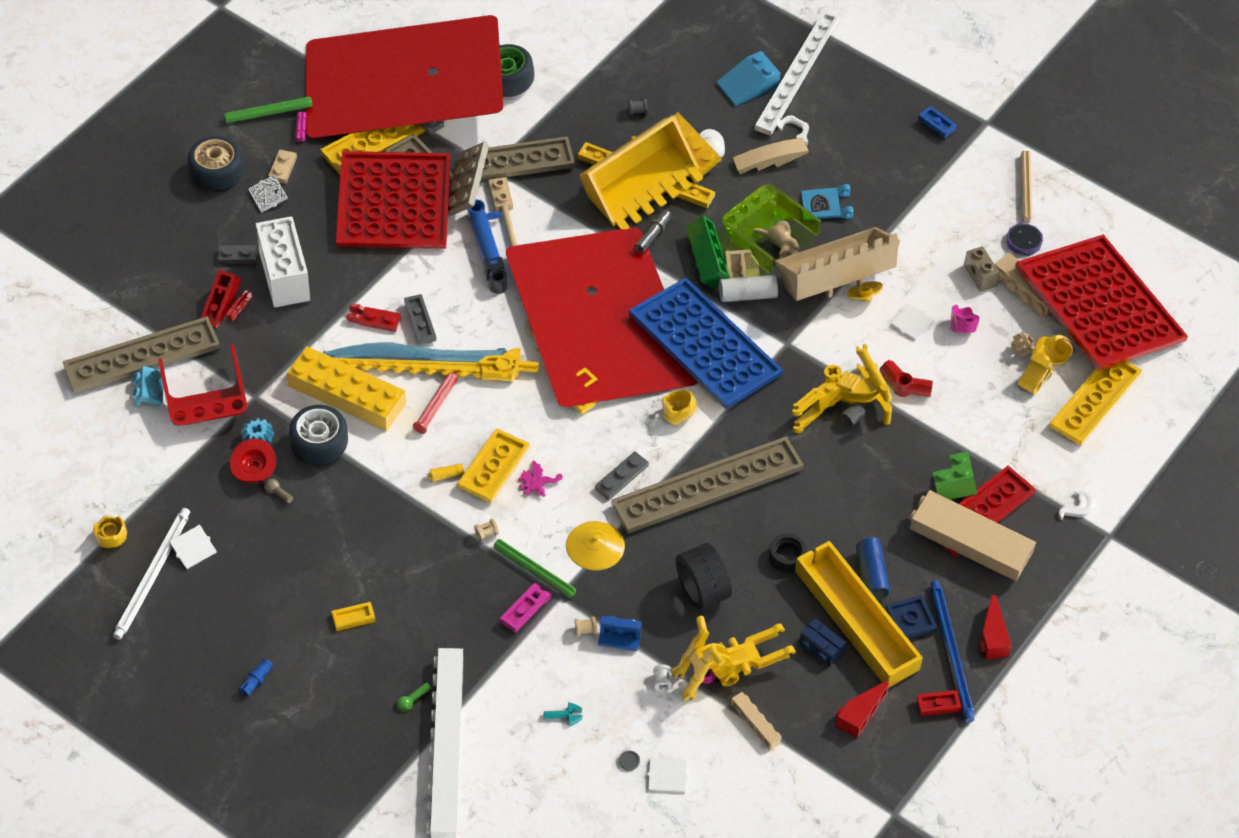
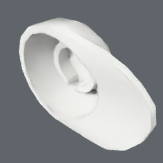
M712 129L701 132L699 135L722 158L725 153V146L721 134Z

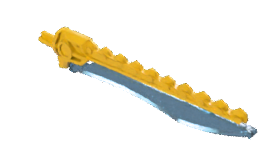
M376 342L351 345L322 352L354 368L361 367L365 371L371 368H377L381 372L393 369L396 373L409 370L412 374L425 371L428 375L441 372V375L447 376L449 372H453L462 378L470 374L474 375L473 377L488 381L514 382L516 377L519 376V371L538 373L539 362L520 361V348L510 349L509 351H506L505 348H498L496 350H441L394 342Z

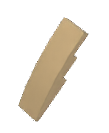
M797 138L768 144L735 156L733 159L738 172L742 174L756 167L758 171L773 164L779 167L809 153L804 139Z

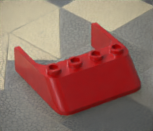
M234 344L230 345L236 374L235 385L226 389L175 398L169 394L162 358H158L168 412L174 425L185 426L240 415L246 411L247 400Z

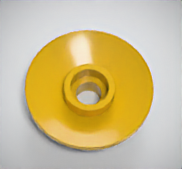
M877 281L863 283V287L860 288L856 285L848 290L847 297L853 300H862L863 302L873 299V296L882 291L883 284Z

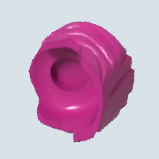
M956 304L951 308L950 328L957 333H974L980 318L973 313L971 307L959 309Z

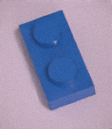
M929 106L918 116L919 121L944 139L955 131L957 127L954 122L932 106Z

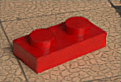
M957 690L917 694L916 701L920 716L961 711Z

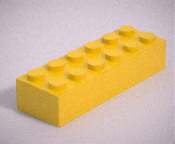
M306 346L287 372L289 387L385 431L390 428L406 405L405 390Z

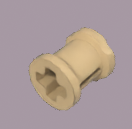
M493 518L482 525H474L475 534L480 542L491 535H499L498 526Z
M595 616L587 620L574 619L577 637L586 633L597 634Z

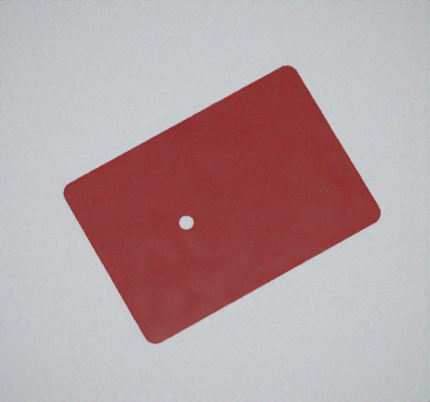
M486 15L310 40L306 44V97L311 98L312 106L306 108L307 135L310 138H319L501 112L504 104L498 18L494 15ZM432 68H436L438 70V73L435 75H429L428 71Z
M632 227L629 229L522 244L506 249L505 254L556 400L563 407H573L694 386L698 383L629 316L630 309L664 290L648 247L644 253H639L634 248V245L643 236L638 228ZM589 287H594L597 289V293L590 295L586 290ZM584 368L588 369L598 379L587 387L584 384L592 378L586 372L579 376L576 374Z

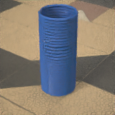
M864 538L856 544L862 582L876 600H881L890 593L881 542L877 538Z

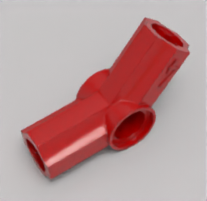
M887 360L880 367L879 372L892 384L896 395L906 397L909 394L931 397L932 380L913 378L909 373L903 372L893 360Z

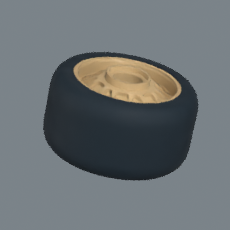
M222 136L203 138L192 146L188 154L190 176L199 187L205 190L221 191L234 186L243 174L242 152L239 146L229 138Z

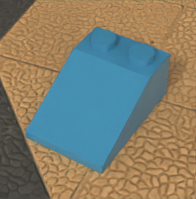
M760 51L746 57L719 79L716 85L736 107L778 88L780 72L766 55Z

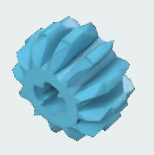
M259 418L256 421L250 419L249 424H244L241 430L242 442L249 439H261L271 445L272 439H274L272 425L267 424L266 419L262 421Z

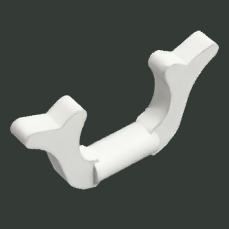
M792 115L779 121L776 127L780 131L788 123L800 127L803 132L797 135L796 139L803 138L805 144L808 145L806 136L809 131V125L806 122Z

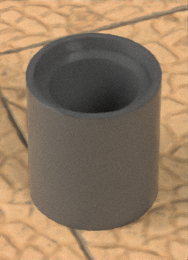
M853 403L840 414V418L847 427L851 428L865 417L866 413L860 404Z

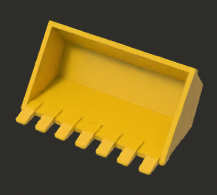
M673 115L662 119L637 137L632 136L628 143L611 154H605L604 159L579 175L589 199L605 215L613 227L617 225L620 229H629V225L624 220L627 217H630L635 224L642 220L637 213V210L640 208L647 215L652 214L654 209L649 204L652 200L660 207L664 206L666 200L661 195L664 192H667L672 199L679 196V193L673 187L676 184H679L685 191L689 189L691 185L686 179L689 175L696 182L703 179V176L698 171L699 166Z

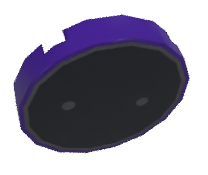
M1020 223L1009 229L1006 243L1015 253L1031 255L1040 250L1043 243V235L1035 226Z

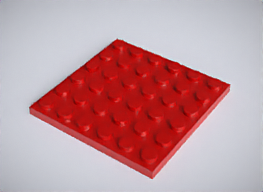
M342 151L336 246L447 249L450 153Z

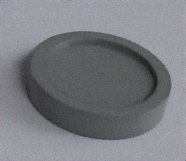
M628 750L620 755L619 764L624 770L632 771L638 768L640 757L636 752Z

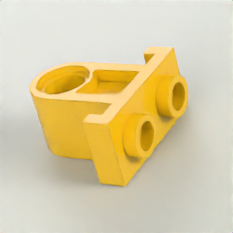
M1034 352L1030 358L1031 362L1018 381V386L1035 395L1046 379L1051 377L1054 370L1048 356L1043 353L1039 355Z

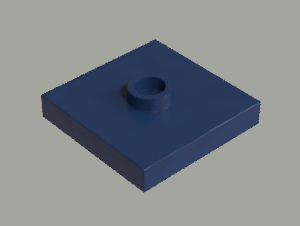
M923 595L885 605V611L908 639L937 631L938 627Z

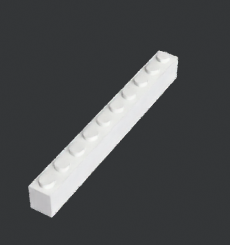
M438 648V656H434V668L438 669L437 674H433V686H437V692L432 694V704H436V710H432V722H435V728H431V740H434V746H430V759H434V763L429 765V777H433V783L428 785V796H432V802H428L427 813L431 815V821H427V834H431V838H457L463 649Z

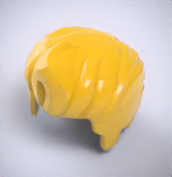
M105 515L94 524V537L102 548L118 547L127 538V529L120 516Z

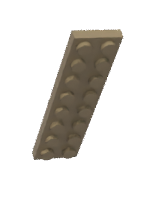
M207 316L62 361L72 390L74 394L134 376L135 372H138L142 366L157 369L159 368L158 358H162L163 366L220 349V343Z

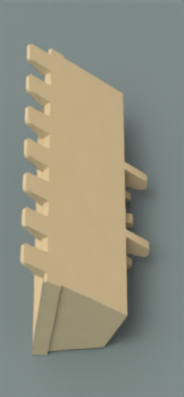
M874 227L775 260V263L779 269L785 290L796 301L825 291L826 296L830 298L833 295V288L856 281L857 287L860 288L863 287L864 278L895 268L897 266L900 239L897 238V233L889 234Z

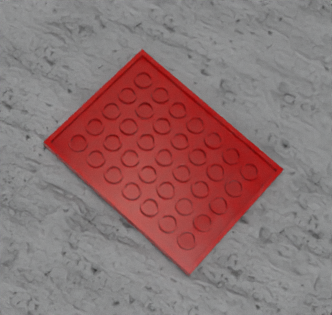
M1104 234L1016 262V269L1098 371L1185 342L1188 338L1184 330Z

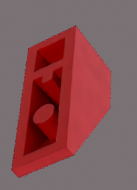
M218 270L201 318L208 316L212 327L217 328L236 297L242 279L234 274Z
M996 595L991 597L981 640L978 642L979 650L983 652L985 660L1009 656L1012 646Z
M885 681L849 700L844 708L840 707L835 716L837 718L836 727L858 738L886 696L889 682Z

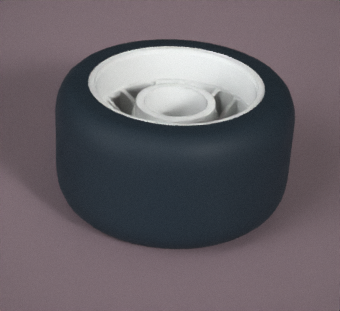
M311 405L300 410L291 420L289 426L291 448L302 461L314 465L328 464L337 460L346 450L348 445L347 423L343 415L335 408L327 405Z

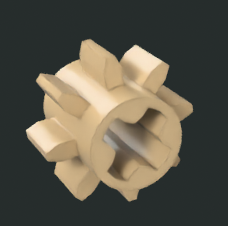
M1022 332L1013 336L1014 341L1011 342V347L1016 354L1021 353V356L1032 352L1031 347L1035 344L1030 334L1025 335Z

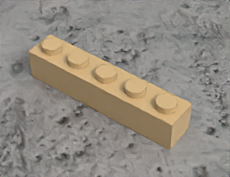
M741 692L732 698L731 705L770 751L781 744L779 732L773 729L772 724L767 722L765 716L758 711L755 704L750 702L747 695Z

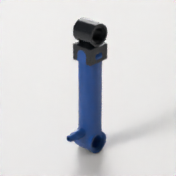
M476 199L474 207L467 209V219L471 223L483 261L486 280L489 281V289L493 293L501 294L507 290V272L505 271L503 259L499 255L488 220L500 218L502 213H486L485 203L482 200Z

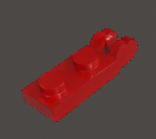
M351 304L349 311L352 313H348L346 316V320L351 323L392 332L397 331L401 319V313L363 307L361 304Z

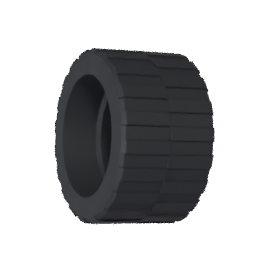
M706 542L676 556L675 565L681 585L690 602L698 610L706 609L732 596V584L727 568L720 554L710 543Z

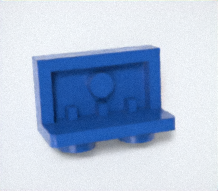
M601 616L598 645L638 651L642 622L634 619H620L614 616Z

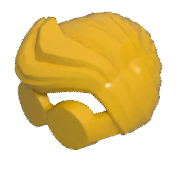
M688 390L674 391L662 397L661 400L662 408H664L663 417L673 425H678L680 422L690 418L697 409L696 399Z

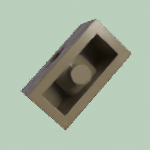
M981 246L966 251L964 267L980 292L996 287L1000 272L984 247Z

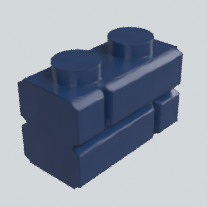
M814 619L801 632L799 643L805 651H811L816 655L819 662L826 663L829 666H832L846 650L847 642L817 619Z

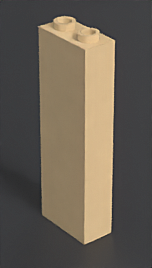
M929 490L926 497H921L918 503V510H913L909 518L911 530L1014 581H1017L1036 544L1035 541Z

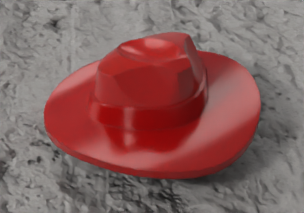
M261 439L243 441L232 453L230 460L231 472L236 479L243 482H259L267 479L272 475L276 467V456L272 446Z

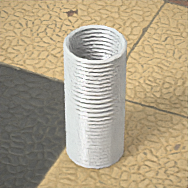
M775 275L720 279L719 282L722 302L771 299L778 296V285Z

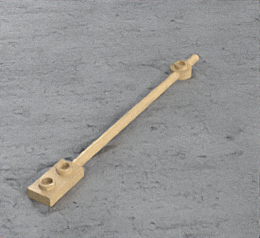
M507 177L490 179L489 187L495 211H502L510 247L516 246L517 241L509 209H513V201ZM527 320L525 332L528 336L533 337L536 351L540 352L529 320Z

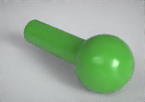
M426 682L408 697H400L396 702L397 709L401 712L410 711L413 703L432 688Z

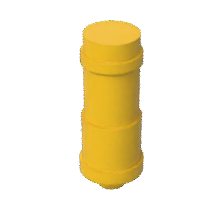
M457 463L446 467L431 468L429 473H427V479L436 482L464 475L462 463Z

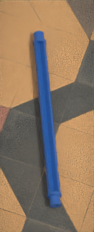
M934 580L930 583L931 593L955 687L958 692L962 715L965 717L966 723H971L975 720L973 715L974 709L968 693L943 589L939 581Z

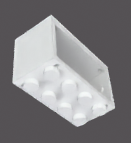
M293 217L256 223L259 254L273 307L310 301L308 272Z

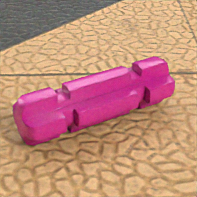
M298 112L295 138L297 142H304L306 113Z

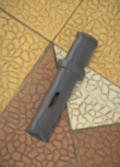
M663 210L658 218L651 222L649 229L634 245L637 252L644 253L659 232L665 229V225L672 218L668 210Z

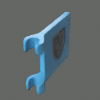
M844 184L837 188L801 191L805 221L840 217L845 219L853 218V207L847 206L840 209L838 197H849L850 185Z

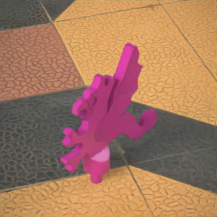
M532 460L533 477L529 469L527 472L523 470V474L518 478V481L523 480L526 484H520L519 487L521 490L527 488L523 492L527 496L533 490L538 496L542 495L545 497V489L542 485L545 483L555 484L562 480L563 475L559 473L556 475V478L543 476L541 465Z

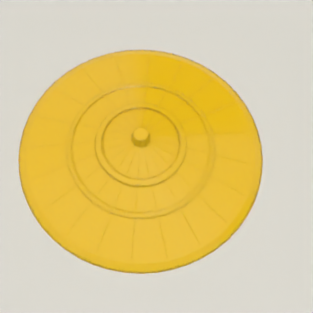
M589 521L576 526L569 533L566 540V551L569 558L576 565L587 570L597 571L612 567L621 559L625 550V543L621 533L614 526L601 521Z

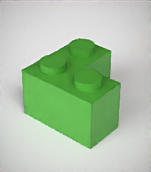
M968 451L949 455L952 468L933 472L937 494L949 500L977 494Z

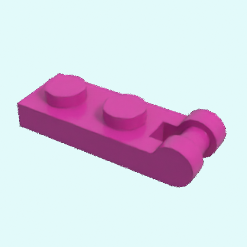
M534 583L502 615L500 622L516 633L543 604L550 600L551 594L548 591L541 590V587Z

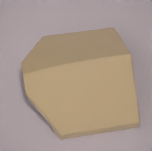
M750 249L725 251V261L730 278L759 276V264Z

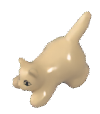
M779 221L777 225L772 226L768 231L761 228H754L752 230L754 233L769 238L774 245L781 249L779 252L781 255L780 259L798 253L799 245L796 239L790 235L791 229L788 222Z

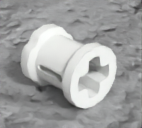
M668 665L655 666L653 668V673L656 677V682L654 683L655 690L668 691L672 689V682L670 681L671 667Z

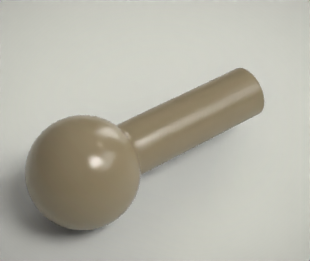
M268 479L265 482L264 489L267 493H275L287 503L293 501V496L281 489L277 480Z

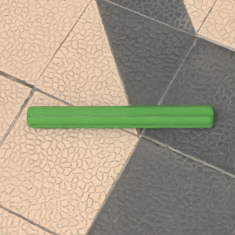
M304 97L227 112L224 116L226 123L308 108L312 106V101L310 97Z
M498 539L494 543L495 550L566 597L572 598L575 595L576 589L502 539Z

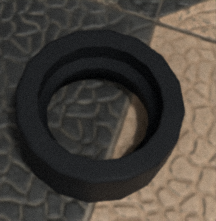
M785 533L778 535L770 544L769 560L779 571L794 572L797 558L794 560L782 559L776 554V550L782 546H791L799 551L800 557L807 553V546L799 536Z

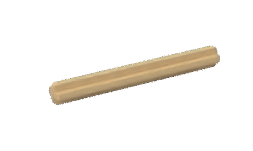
M1023 150L1020 155L1022 220L1024 222H1031L1030 151Z

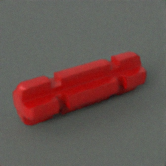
M243 290L231 305V308L225 313L227 319L235 320L236 314H239L247 305L246 302H249L252 298L250 291Z

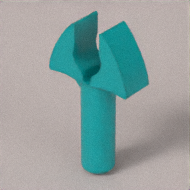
M568 702L567 709L544 711L543 718H565L569 721V726H572L582 720L583 715H572L574 712L582 713V707Z

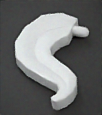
M1081 490V493L1075 491L1074 494L1079 496L1077 499L1079 505L1062 507L1058 513L1059 519L1062 520L1064 515L1086 517L1092 512L1094 497L1087 491Z

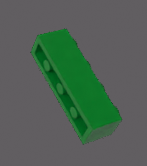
M702 215L686 226L687 237L692 245L691 251L696 259L695 265L700 272V281L702 284L715 289L719 286L720 279H730V274L714 222Z

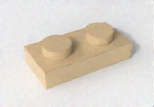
M279 150L268 177L275 175L279 183L286 184L297 159V153Z

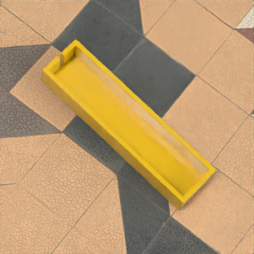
M830 541L815 548L814 553L811 550L797 558L795 572L882 683L887 681L889 682V687L920 671L923 657Z

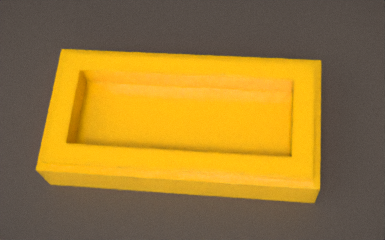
M371 602L331 611L336 631L376 622Z

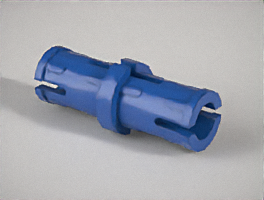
M263 658L254 671L251 670L249 672L248 678L238 688V691L243 696L245 694V697H249L257 685L262 684L263 678L273 668V664L269 660L266 662V659Z

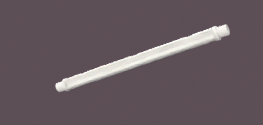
M182 508L181 512L177 514L116 625L113 634L114 638L121 640L130 627L172 550L169 542L180 535L188 521L190 511L187 508Z

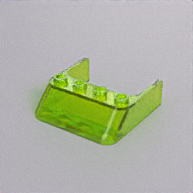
M766 183L725 213L722 217V224L734 246L738 250L750 249L759 266L768 273H771L774 266V257L756 244L764 236L754 233L752 230L754 228H761L768 231L772 226L777 225L779 221L792 219L817 236L820 234L821 220L775 185Z

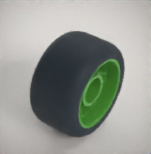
M514 44L500 45L503 97L520 95L528 90L534 81L535 71L532 57L521 46Z

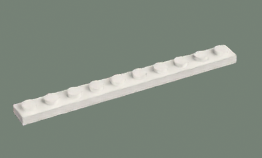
M826 11L822 12L755 125L756 131L772 135L837 25L839 16Z

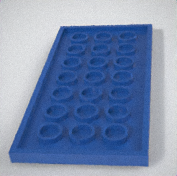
M686 277L629 310V316L725 409H728L783 375L784 370Z

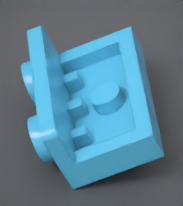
M142 366L133 376V383H135L132 393L134 406L138 407L142 401L161 406L164 388L160 370Z

